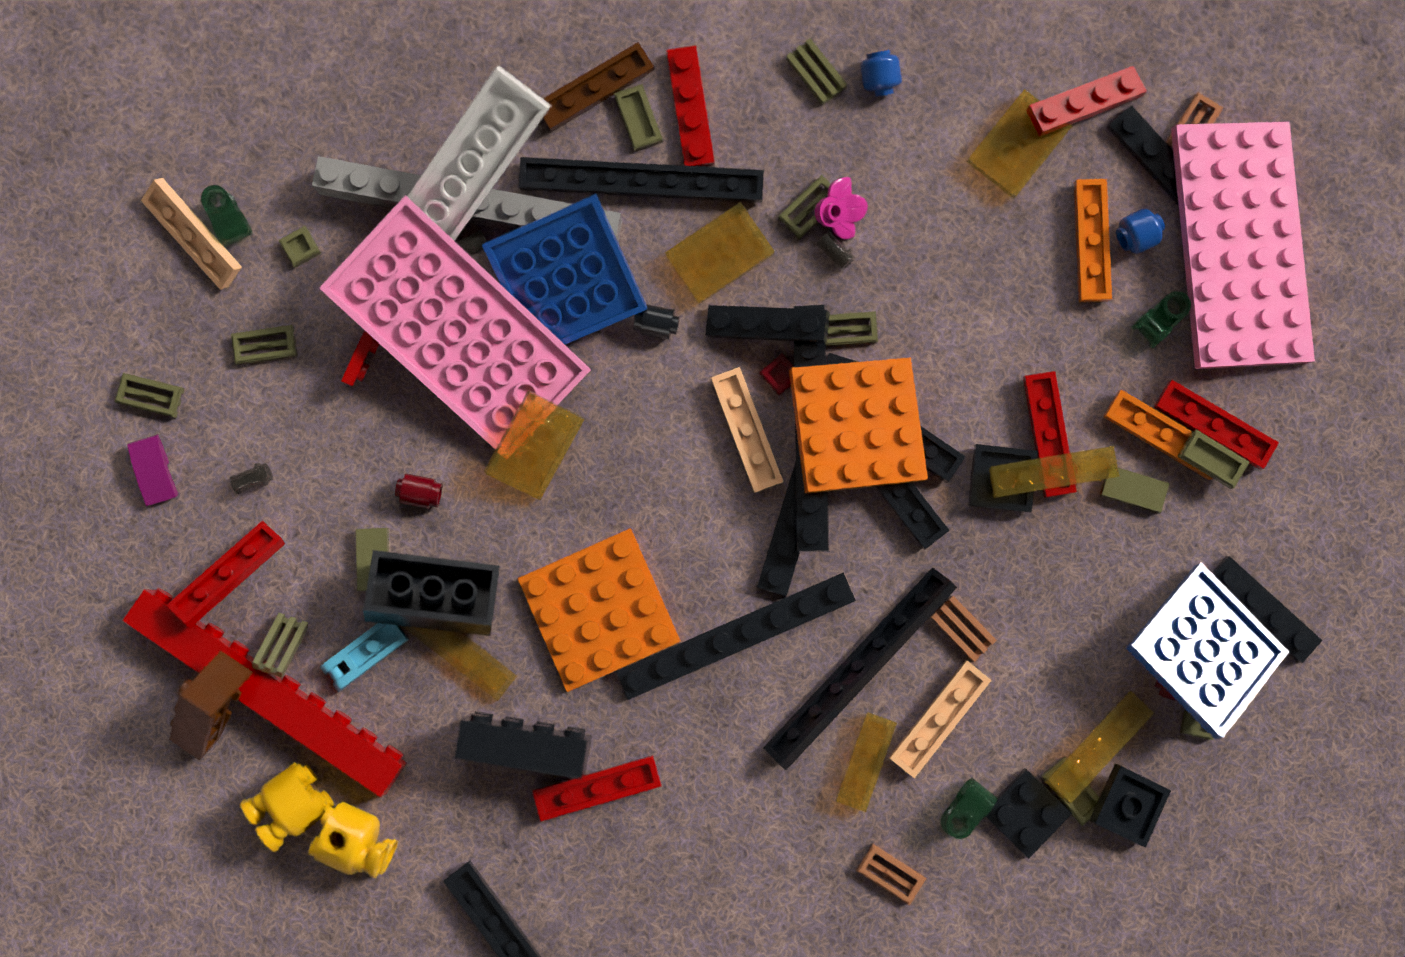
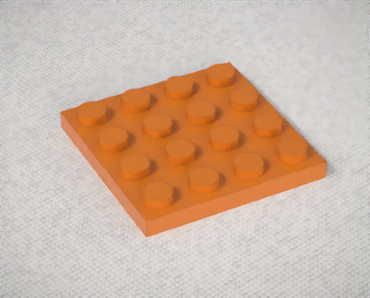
M911 357L795 367L789 370L805 494L928 480Z
M631 528L517 578L567 692L681 642Z

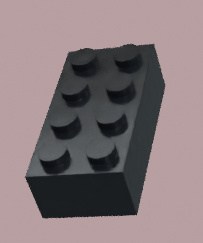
M373 550L363 608L364 621L491 636L500 565Z
M478 711L470 713V716L461 719L455 759L582 779L586 773L592 738L591 735H585L586 729L567 726V729L564 731L554 730L555 724L536 721V724L534 723L533 726L523 725L524 719L506 716L499 721L493 720V714Z

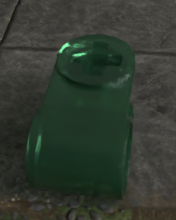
M211 185L203 190L200 199L211 221L217 238L225 248L253 234L246 217L231 193L219 185ZM218 196L222 197L220 199L221 205L219 207L215 206V204L217 203L216 198Z
M1171 292L1139 317L1131 325V328L1133 330L1137 329L1150 342L1149 346L1153 349L1189 313L1191 301L1183 292ZM1169 300L1178 303V314H1173L1168 310L1167 303Z
M973 777L970 778L961 787L955 799L942 814L940 824L943 831L956 839L967 838L980 821L992 810L998 798ZM954 817L960 819V823L963 825L960 830L954 828V824L951 822Z

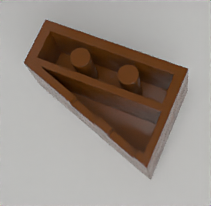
M220 651L193 681L188 679L178 690L177 696L179 699L173 708L175 716L170 722L172 729L169 740L200 761L221 737L232 714L228 710L232 699L234 701L239 700L242 692L238 689L250 678L252 672Z

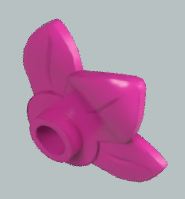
M843 177L830 184L827 197L818 202L815 207V217L823 226L831 227L838 238L850 239L855 237L854 222L861 220L865 216L868 204L862 196L852 194L851 178Z

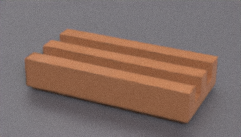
M1197 92L1176 125L1186 123L1198 102L1203 105L1191 124H1199L1208 108L1212 109L1213 112L1205 124H1214L1223 107ZM1171 133L1166 143L1173 148Z
M953 595L930 616L973 662L982 653H985L989 646L997 641ZM951 605L986 639L984 643L949 609ZM943 613L978 648L976 651L973 652L940 618Z
M873 843L869 847L867 854L864 855L862 862L856 868L857 872L908 905L912 903L926 880V877ZM875 853L917 880L915 884L910 883L873 859ZM868 864L910 890L909 894H904L867 870Z

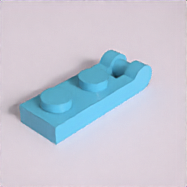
M377 623L322 664L320 668L325 675H330L335 682L333 686L340 692L409 639L399 625ZM344 661L351 670L347 674H344L339 668V665Z

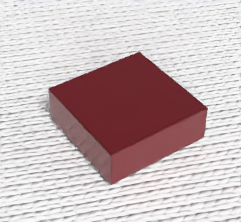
M781 353L761 370L759 375L780 396L791 387L789 370L794 368V365Z

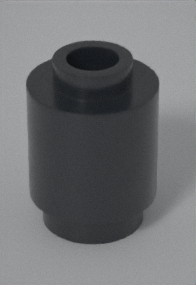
M646 304L647 310L635 314L633 330L640 331L641 335L669 340L671 334H677L680 317L674 316L675 309Z

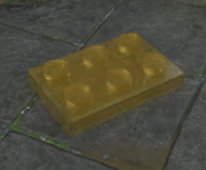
M1025 89L966 161L1013 199L1072 128L1069 125L1039 137L1026 112L1029 105L1039 102V100Z
M741 202L665 252L666 258L699 305L775 254V251Z
M528 390L486 466L485 474L541 500L584 422L583 417Z

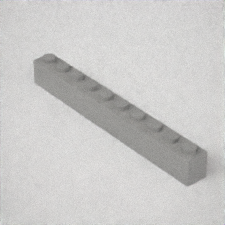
M318 156L312 187L320 195L394 208L404 196L409 195L421 175ZM491 189L468 223L512 231L571 204ZM604 210L617 241H619L622 226L621 213Z

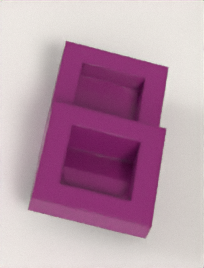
M159 435L128 443L131 463L146 506L177 497L178 492L167 466L169 460Z

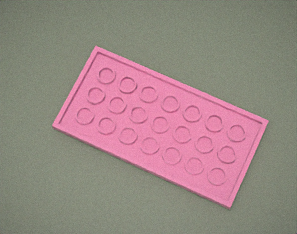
M1290 122L1175 125L1171 128L1195 369L1314 362Z
M404 196L319 288L505 459L521 445L591 370L407 196Z

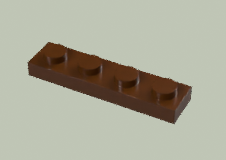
M635 43L544 97L543 100L551 105L543 117L550 131L558 129L610 98L615 93L620 92L655 71L653 64L640 43Z

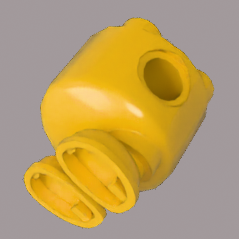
M293 763L280 774L266 782L261 787V792L240 802L242 811L253 825L261 823L266 812L269 813L273 822L258 826L255 830L263 843L274 852L279 850V847L283 844V838L287 835L300 836L322 819L328 807L334 806L332 798L325 790L319 792L312 787L311 784L318 779L309 765L303 767L301 764Z
M345 802L337 804L335 809L328 807L321 820V825H324L320 836L315 837L311 843L308 854L314 856L316 861L348 875H353L357 872L361 873L363 870L370 874L372 878H376L378 874L382 875L393 858L398 840L388 838L383 842L376 843L380 831V822L376 816Z

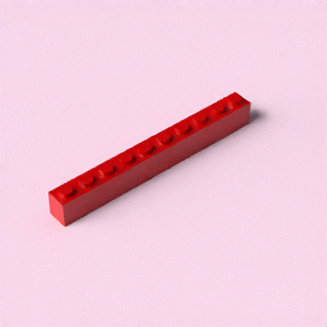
M157 588L156 591L150 589L143 590L122 620L123 622L198 673L220 651L224 652L252 672L250 678L238 689L242 692L239 698L240 702L380 798L388 793L407 764L406 761L401 759L403 757L402 752L391 745L385 748L376 742L378 737L364 727L359 730L351 725L352 719L339 710H336L334 713L326 708L325 704L327 702L317 694L311 692L307 695L299 689L301 684L288 675L280 678L254 669L252 666L254 658L248 654L250 649L237 640L231 643L223 637L225 632L212 623L205 625L198 621L190 629L186 627L166 606L174 598L168 592Z

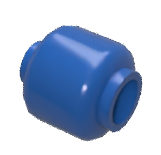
M890 50L866 54L867 59L863 60L860 64L864 89L875 91L876 97L894 94L893 87L899 86L902 82L899 58L894 54H890Z
M1143 208L1120 220L1119 228L1116 230V237L1120 246L1125 251L1140 254L1162 241V231L1165 230V224L1159 214H1154L1150 210Z

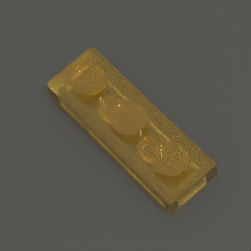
M866 711L835 799L836 802L863 812L867 811L897 725L896 722Z

